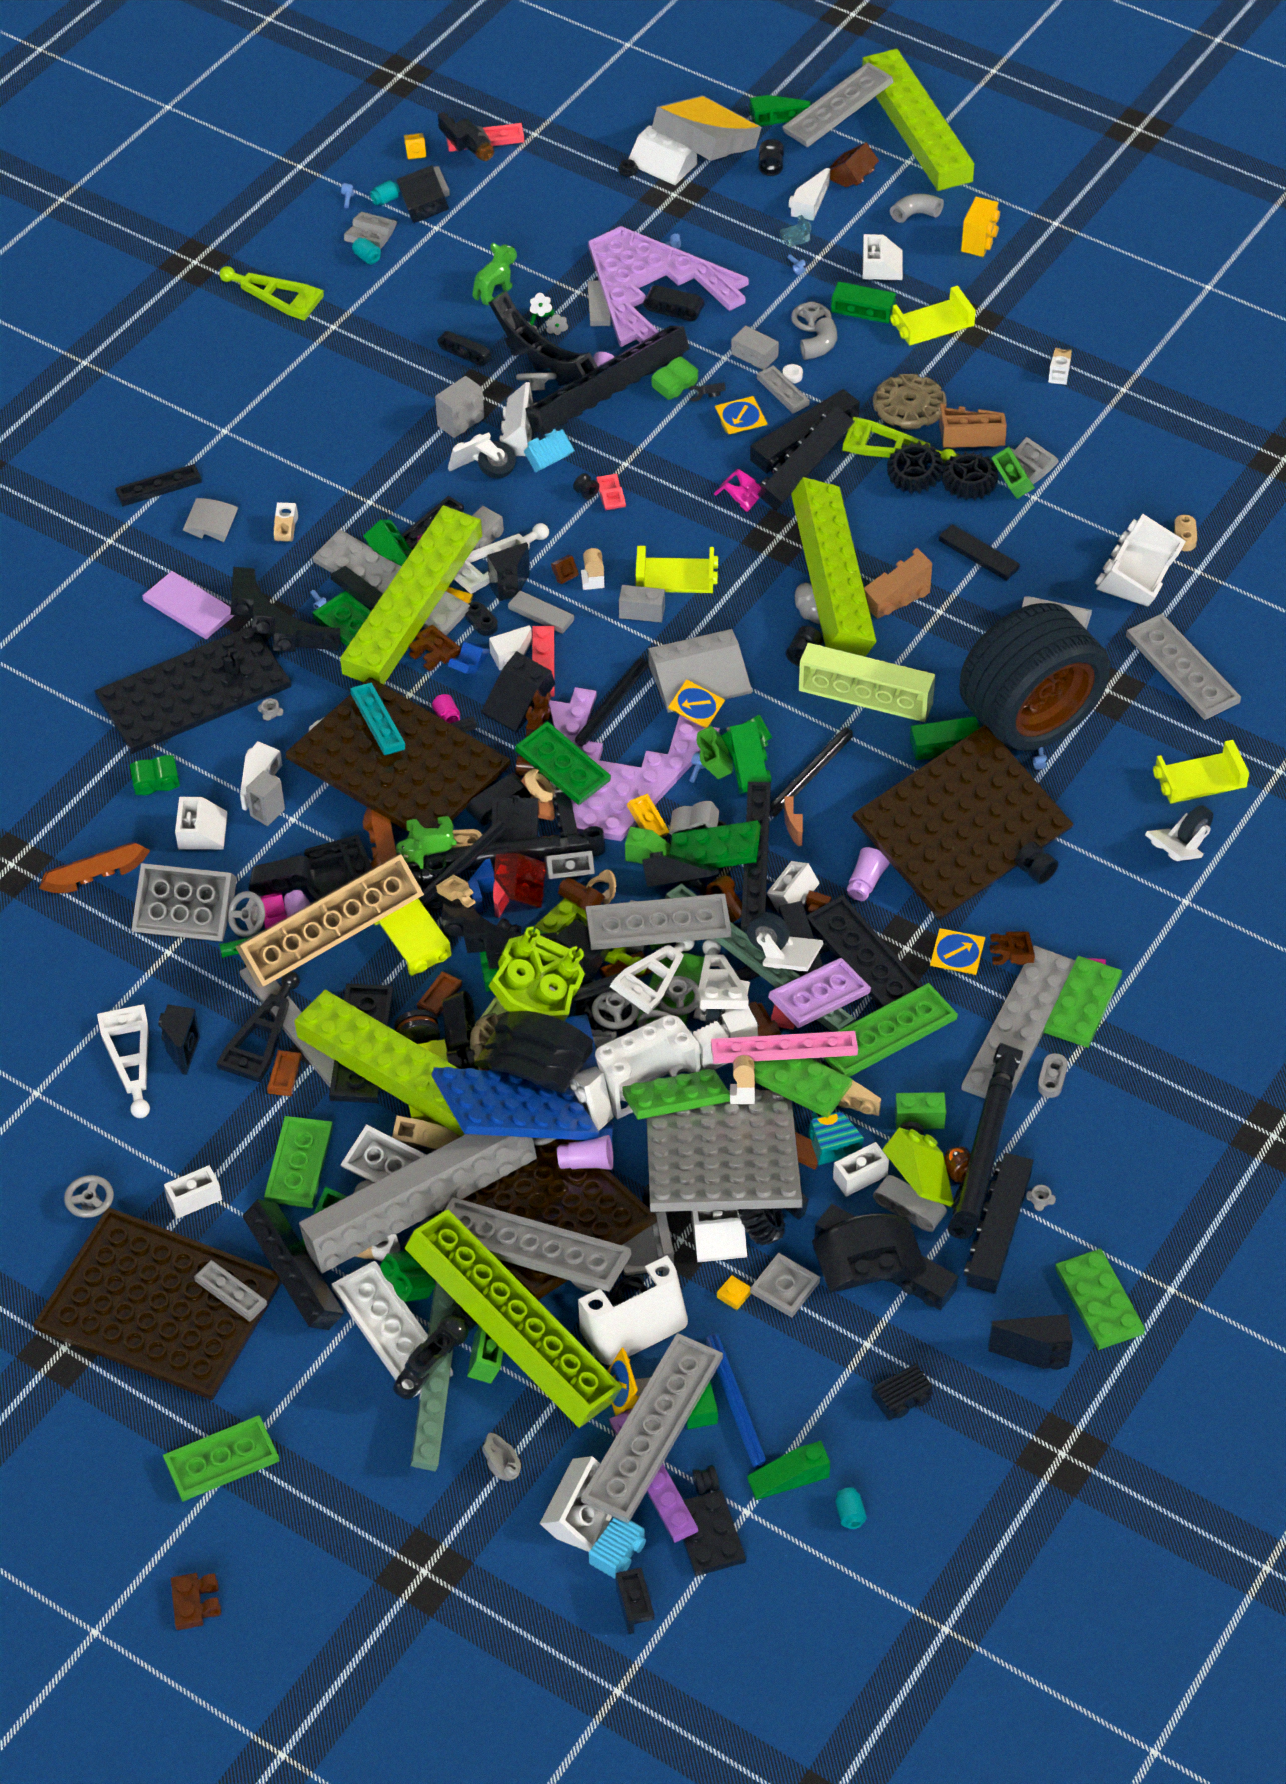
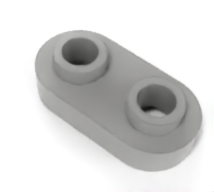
M1049 1054L1044 1059L1038 1081V1090L1045 1097H1056L1062 1091L1068 1062L1061 1054Z

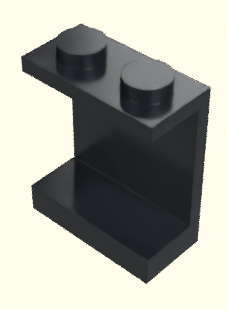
M433 165L396 179L413 223L449 210Z

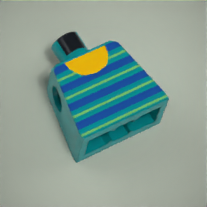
M816 1112L812 1113L814 1119L810 1122L808 1137L811 1139L818 1165L840 1160L862 1149L864 1138L844 1113H833L828 1118Z

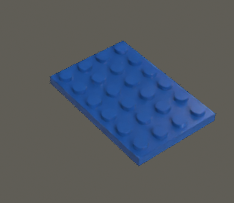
M434 1067L431 1074L464 1134L591 1140L599 1136L600 1132L582 1103H579L575 1092L569 1089V1087L563 1094L541 1087V1085H536L531 1081L512 1074L492 1070H475L472 1068Z

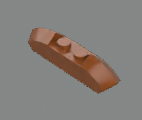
M367 807L363 818V829L369 832L370 843H375L376 846L372 847L373 861L371 866L374 868L395 856L396 848L390 819Z
M130 842L45 871L39 889L52 893H70L78 891L76 882H80V885L94 881L93 877L100 874L102 877L115 874L114 869L118 868L120 874L124 875L140 865L150 850L135 842Z

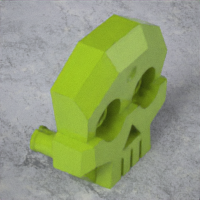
M528 927L524 935L510 938L506 943L498 961L500 969L492 979L489 987L505 1010L509 1012H537L565 1021L569 1015L572 998L577 993L585 975L579 964L584 953L581 948L576 953V946L569 949L541 936L537 928L532 932L534 927Z

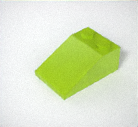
M899 1127L882 1149L919 1197L952 1206L954 1202L943 1153L937 1146L938 1142L928 1134L924 1136L913 1129L909 1131Z

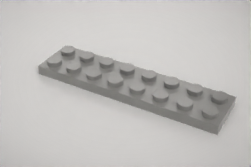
M341 529L312 557L314 563L331 573L344 566L348 567L383 594L402 567L377 554L370 546ZM445 591L423 627L428 628L433 625L443 634L447 635L462 620L465 613L469 611L470 605Z
M1035 945L1033 946L1035 954L1034 963L1024 964L965 1077L961 1090L985 1099L989 1081L992 1078L994 1066L996 1065V1063H993L994 1055L1001 1042L1023 1050L1021 1062L1015 1071L1012 1082V1096L1044 1033V1027L1075 960Z
M454 1197L445 1208V1210L449 1209L497 1259L608 1292L631 1256L629 1247Z
M679 1333L676 1334L582 1494L581 1502L629 1523L723 1359L722 1352Z

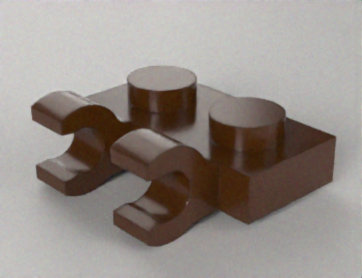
M433 625L418 633L416 641L409 645V648L413 650L409 655L415 660L420 658L426 649L430 652L423 657L427 661L423 667L428 671L434 670L440 661L444 664L448 663L450 658L457 657L461 652L459 645Z
M538 690L535 691L533 696L535 707L532 711V707L529 706L526 713L528 720L526 737L542 726L545 720L549 719L551 714V707H548L551 699L550 693L543 697L539 695Z
M1006 932L1005 935L996 933L990 935L991 942H999L997 945H989L990 952L1001 954L999 957H992L994 965H1002L1007 960L1019 965L1034 963L1035 954L1029 932Z
M197 1573L171 1577L175 1626L177 1630L203 1626V1618L222 1615L218 1598H210L201 1603L200 1594L219 1591L218 1580H216L215 1574H207L199 1579Z

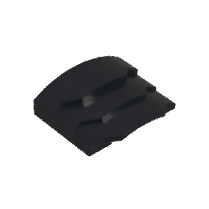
M530 1011L504 1013L496 1024L494 1033L475 1060L474 1066L512 1074L531 1081L536 1085H541V1087L564 1094L591 1055L593 1040L573 1025L550 1015Z

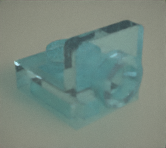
M803 215L798 216V224L781 229L780 236L789 248L810 241L812 227L810 222L806 221Z

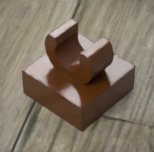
M566 555L551 563L552 571L557 582L560 584L579 575L572 555Z
M809 890L806 896V911L810 913L830 903L831 897Z

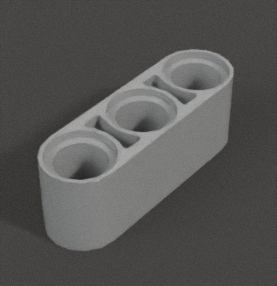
M891 1175L886 1176L873 1194L874 1200L880 1206L898 1216L907 1217L909 1222L928 1232H932L947 1213V1209L943 1204L919 1197L911 1185Z

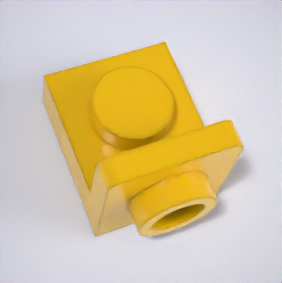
M423 133L404 135L407 158L426 157Z

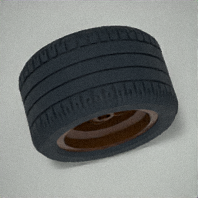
M1054 603L1031 604L1019 608L1000 619L976 642L962 667L959 684L960 695L965 705L983 725H986L991 730L993 735L1006 748L1024 751L1035 750L1061 739L1076 728L1091 713L1106 689L1109 679L1110 661L1101 644L1066 608Z

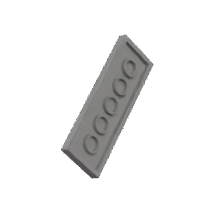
M868 62L782 126L783 131L808 147L894 83L893 78Z
M1163 614L1127 630L1126 637L1204 720L1240 703L1241 696Z
M725 893L586 906L591 950L731 937Z

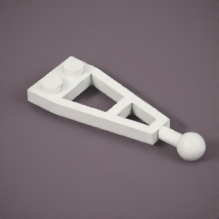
M538 523L533 527L532 532L524 537L516 534L472 551L454 580L470 594L476 592L490 582L488 572L483 575L471 562L525 542L528 543V548L530 549V542L536 539L544 540L548 537V527L543 523Z
M707 939L702 946L705 958L698 988L700 1009H748L749 1000L746 988L726 957L718 955L721 951V944L714 939ZM710 966H719L720 969H710ZM708 981H728L731 988L717 989L715 987H707Z
M695 940L676 942L674 947L668 944L624 969L613 980L610 987L639 1009L649 1014L660 1003L684 956L682 951L691 950ZM667 957L673 963L670 968H667L659 961ZM648 968L664 980L658 991L655 992L634 975Z
M144 1004L99 1013L97 1016L102 1040L127 1094L132 1093L134 1102L131 1104V1113L136 1118H144L150 1111V1106L147 1101L143 1100L142 1090H146L149 1038V1027ZM141 1030L140 1053L119 1057L110 1036ZM139 1065V1080L130 1081L124 1068Z

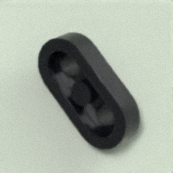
M480 602L468 603L470 607L468 608L469 611L465 613V618L474 629L484 636L496 633L498 622L495 616Z

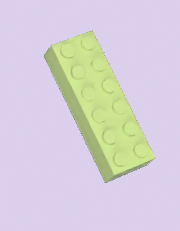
M807 644L800 660L799 691L926 723L933 705L935 674L821 645Z

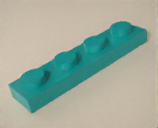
M372 682L351 688V696L383 754L388 755L405 750V742Z

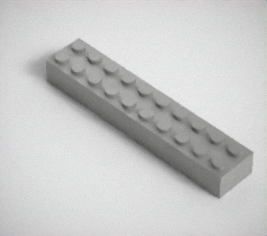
M465 1134L299 1222L308 1255L321 1273L357 1256L359 1253L367 1250V1248L386 1240L389 1235L400 1233L415 1223L443 1210L453 1197L463 1199L537 1159L533 1137Z

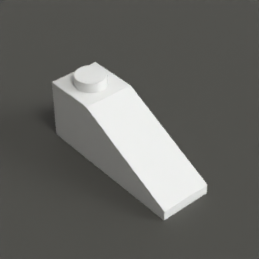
M829 168L824 169L796 189L794 196H791L788 206L791 208V216L814 220L830 184Z
M258 741L247 751L245 756L240 791L242 809L245 811L249 808L246 787L263 770L271 775H275L282 766L280 750Z

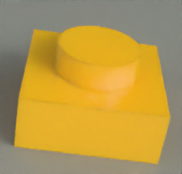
M731 1275L717 1291V1298L738 1310L751 1295V1287Z

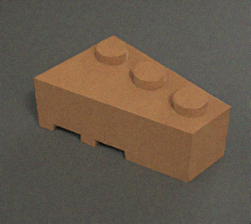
M940 403L939 427L943 448L1005 446L1007 425L1004 413L978 409V412L965 411L966 407L959 406V409L946 408V404Z
M918 548L912 551L914 555L905 562L900 560L896 563L897 568L888 575L884 572L864 587L869 611L877 619L884 615H889L893 611L907 606L909 603L923 598L930 593L932 562Z

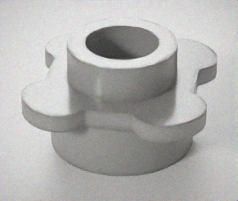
M266 699L258 706V711L262 712L263 719L266 721L283 715V709L279 707V703L275 699Z
M1037 1185L1026 1194L1027 1200H1030L1038 1211H1042L1049 1204L1053 1205L1056 1201L1055 1196L1051 1195L1050 1188L1045 1185Z

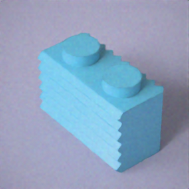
M553 429L551 433L544 434L546 438L539 440L537 437L527 443L528 447L524 450V453L534 472L540 471L575 451L563 429L560 431Z
M614 1517L589 1551V1564L616 1579L615 1573L627 1571L631 1564L630 1558L634 1552L639 1553L646 1543L644 1528L631 1520L629 1523H626Z

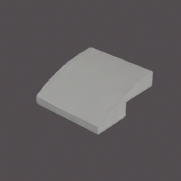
M360 212L353 219V226L344 233V241L354 243L357 238H367L381 249L392 235L397 221Z
M1028 437L1015 450L1011 448L1032 484L1043 478L1059 462L1057 457Z
M196 498L183 531L199 538H203L204 534L224 542L238 507L217 500Z

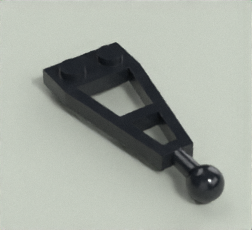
M290 971L282 976V987L278 994H270L231 1039L216 1063L218 1069L261 1083L271 1065L288 1011L289 1000L287 996L290 990L296 989L300 984V977L296 972ZM273 1006H276L279 1009L274 1023L264 1020L263 1018ZM255 1028L271 1033L264 1056L238 1049Z

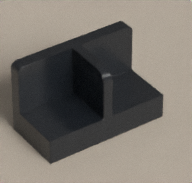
M641 1567L615 1573L616 1590L628 1634L634 1633V1624L655 1620Z

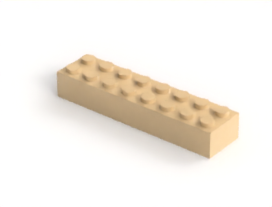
M402 854L395 855L235 947L257 986L264 987L424 894Z

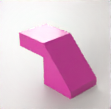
M281 892L259 896L265 907V929L287 917Z

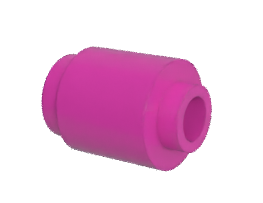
M438 695L433 700L432 708L436 716L448 723L460 720V712L450 695Z

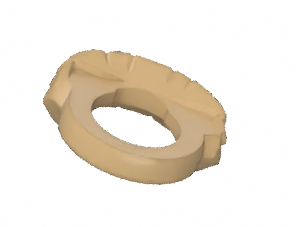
M532 769L527 772L524 780L531 795L534 798H538L539 802L542 803L551 801L555 791L548 779L538 774V769ZM537 781L541 782L545 786L547 791H544L539 786Z
M604 870L599 876L592 878L586 887H592L597 882L609 883V889L603 893L605 896L603 903L609 904L616 893V878L612 871Z

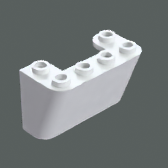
M1142 514L1138 520L1133 519L1127 528L1129 532H1123L1118 540L1121 543L1120 546L1117 544L1110 554L1113 559H1108L1103 567L1104 574L1101 573L1095 584L1098 585L1096 590L1148 607L1156 598L1163 585L1161 581L1167 569L1179 555L1186 541Z
M674 1015L664 1016L597 1048L595 1052L598 1068L604 1072L612 1112L617 1119L633 1112L629 1105L621 1109L620 1101H626L623 1096V1086L637 1082L654 1081L666 1074L674 1077L682 1071L689 1073L700 1072L699 1043L682 1020Z
M668 1256L645 1266L646 1271L656 1284L655 1287L615 1307L611 1305L601 1289L578 1299L580 1332L601 1363L611 1365L621 1348H624L627 1356L630 1357L686 1328L688 1317L676 1268ZM663 1266V1277L655 1273L658 1267ZM597 1299L603 1303V1306L598 1310H593L588 1304L590 1301Z

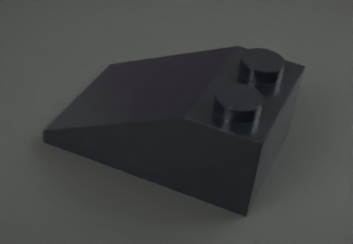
M516 651L503 667L481 710L482 714L517 733L527 721L526 713L529 706L532 707V711L535 707L533 702L535 691L538 690L540 696L546 697L547 693L556 685L552 671Z
M1068 1314L991 1321L988 1350L989 1352L1042 1369L1051 1368L1059 1370L1069 1367L1073 1338Z

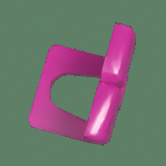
M736 469L719 486L714 495L716 496L725 488L734 500L739 502L745 512H748L760 498L757 494L762 488L759 486L760 484L755 482V479L740 469ZM737 475L740 486H734L728 482Z

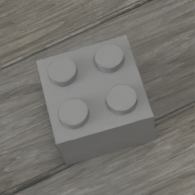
M464 376L435 396L437 425L453 438L464 433L468 428L484 418L483 389L467 376Z

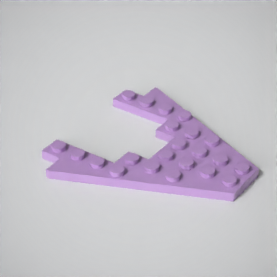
M622 226L589 241L591 257L620 347L634 340L641 343L659 332L634 307L642 304L646 298V295L638 288L665 275L678 286L693 278L696 279L729 311L745 304L746 297L738 290L749 284L747 277Z
M575 687L570 703L550 700L549 707H551L553 726L611 775V781L582 804L578 805L571 799L578 833H583L588 827L598 826L604 830L605 839L622 841L628 835L630 826L635 827L637 825L627 807V803L648 793L653 804L656 805L693 765L691 763L693 755L696 752H701L697 745V733L705 728L679 715L668 754L646 751L642 767L600 761L603 743L588 741L587 744L581 747L575 742V737L590 720L597 692ZM713 727L720 733V728Z

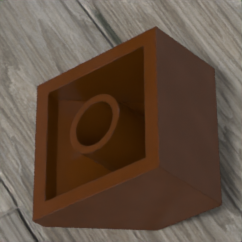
M867 142L842 153L828 167L830 169L831 181L844 187L853 184L857 186L865 180L863 178L865 175L875 170L874 166L879 160Z

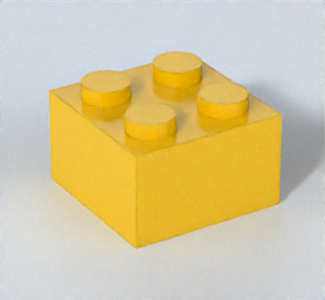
M975 197L963 222L961 252L984 257L986 251L991 249L993 237H997L999 226H996L1000 217L998 202Z

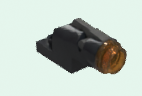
M445 112L438 114V128L459 152L467 148L482 161H488L493 157V146L481 126H475L467 118L455 123L453 118H449Z

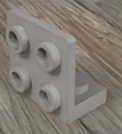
M666 1211L656 1212L657 1222L622 1245L629 1247L631 1250V1256L623 1268L624 1275L648 1273L645 1266L665 1256H668L674 1265V1252ZM663 1266L658 1267L656 1271H662Z

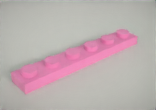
M855 1031L711 1039L713 1064L733 1063L736 1057L741 1055H747L754 1061L858 1055Z

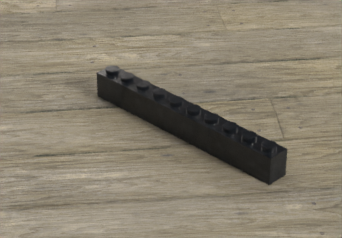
M668 326L525 408L532 432L549 434L553 431V428L568 423V420L572 417L582 415L586 409L596 407L598 402L611 398L615 392L625 390L629 384L639 382L641 377L654 373L658 367L668 365L670 360L682 357L683 353L690 349L684 327Z

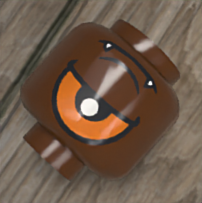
M963 1146L950 1148L944 1156L948 1175L954 1182L961 1183L965 1177L971 1155L969 1149Z

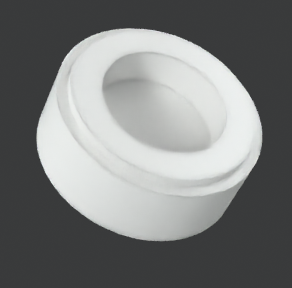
M789 364L783 368V375L791 383H798L803 378V369L799 365Z

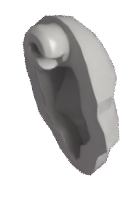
M800 584L795 591L796 607L804 619L820 624L812 584Z
M487 1434L482 1451L487 1459L489 1469L496 1477L502 1480L511 1481L516 1479L520 1473L521 1463L515 1450L497 1434Z

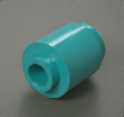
M388 180L374 187L370 191V197L376 206H382L398 198L400 190L396 182Z
M357 238L352 245L354 254L367 264H374L380 259V248L367 238Z
M844 1488L837 1492L835 1500L841 1525L849 1529H857L867 1519L861 1495L857 1493L855 1488Z

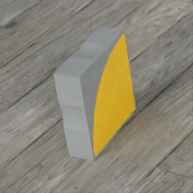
M704 95L658 106L652 129L685 145L690 150L710 161L732 153H740L756 148L762 128Z

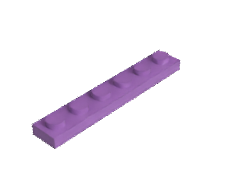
M632 1409L609 1419L616 1435H618ZM662 1464L647 1493L675 1543L697 1533L698 1528L666 1468Z

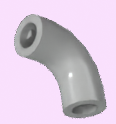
M912 194L897 201L890 208V214L895 221L900 223L917 213L937 218L942 212L944 201L941 198L928 194Z
M822 318L815 324L816 337L800 341L804 360L823 356L834 347L837 341V329L831 318Z

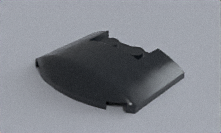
M359 835L310 847L304 851V855L312 861L309 883L305 887L315 901L372 869Z
M885 1213L855 1216L830 1226L812 1240V1245L829 1293L926 1270L925 1262L907 1217Z

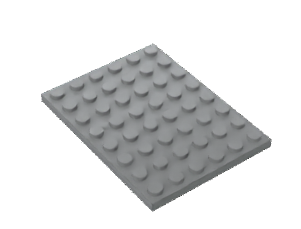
M755 1089V1104H730V1102L647 1118L650 1212L802 1208L792 1100L772 1090L760 1091Z

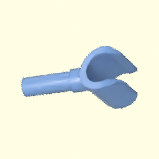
M343 183L341 193L345 195L344 208H349L350 198L354 195L353 185Z
M672 234L670 241L664 244L679 249L681 247L680 235Z
M791 254L788 255V259L794 263V272L797 275L806 271V268L803 267L806 264L805 260L799 261Z
M315 590L311 591L312 596L316 600L313 603V607L317 610L326 604V599L319 597Z
M1043 747L1037 749L1038 756L1032 759L1035 770L1046 768L1047 756L1043 754Z
M696 752L691 759V763L696 765L689 779L692 783L695 782L699 771L705 768L700 761L699 752Z

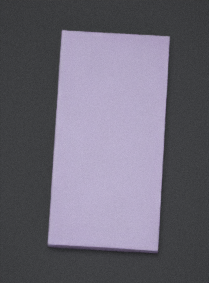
M173 571L143 595V601L206 640L235 616L230 615V606Z
M839 958L770 991L768 998L797 1028H800L869 994L871 987L842 958Z

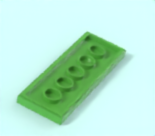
M927 983L836 1031H855L858 1055L823 1058L833 1070L850 1077L957 1020L958 1014L931 984Z

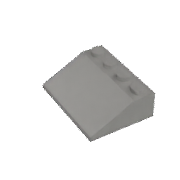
M732 629L648 648L649 668L668 713L674 712L668 706L686 679L724 700L752 693L740 647Z
M141 863L131 932L223 942L228 924V908L235 895L237 877L227 872Z

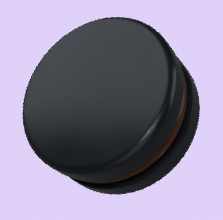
M427 1010L408 1011L399 1016L394 1023V1030L416 1044L427 1043L432 1040L438 1041L440 1038L437 1017L434 1013Z

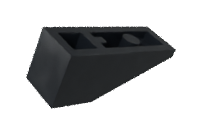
M663 851L650 853V858L642 860L647 887L719 874V870L673 854L663 855Z

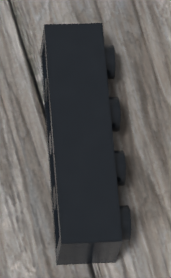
M564 792L555 793L556 799H553L554 807H557L555 813L556 818H559L557 822L558 828L561 829L560 838L567 837V834L578 833L571 798Z

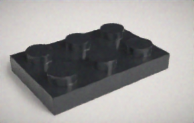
M722 1490L683 1500L698 1528L697 1533L682 1539L695 1577L746 1563V1557Z

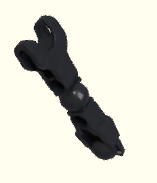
M460 1305L451 1315L442 1318L437 1325V1330L424 1343L418 1345L409 1356L404 1370L397 1377L393 1385V1390L399 1397L406 1400L413 1398L444 1361L447 1354L454 1347L464 1343L469 1331L477 1325ZM405 1379H409L414 1387L412 1389H405L402 1386V1382Z

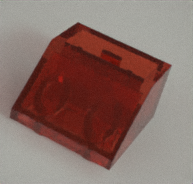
M496 854L494 878L509 899L536 908H542L546 863L521 854Z

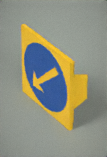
M754 396L715 405V409L721 419V424L728 434L767 425V421Z
M686 679L668 708L707 728L725 700Z
M939 928L930 966L976 975L985 937Z
M624 1348L620 1349L607 1370L622 1386L621 1391L612 1403L615 1416L623 1413L625 1410L632 1409L640 1397L635 1395L638 1389L629 1363L630 1359H628Z

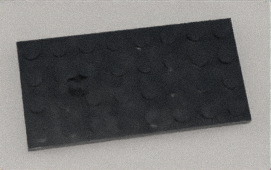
M252 625L94 690L96 698L132 754L292 687L290 679L259 633L251 632Z

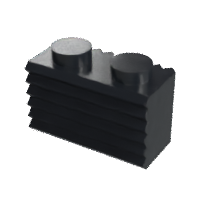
M915 1363L873 1386L872 1398L887 1419L892 1420L893 1418L905 1416L909 1409L914 1406L925 1405L932 1397L933 1386Z

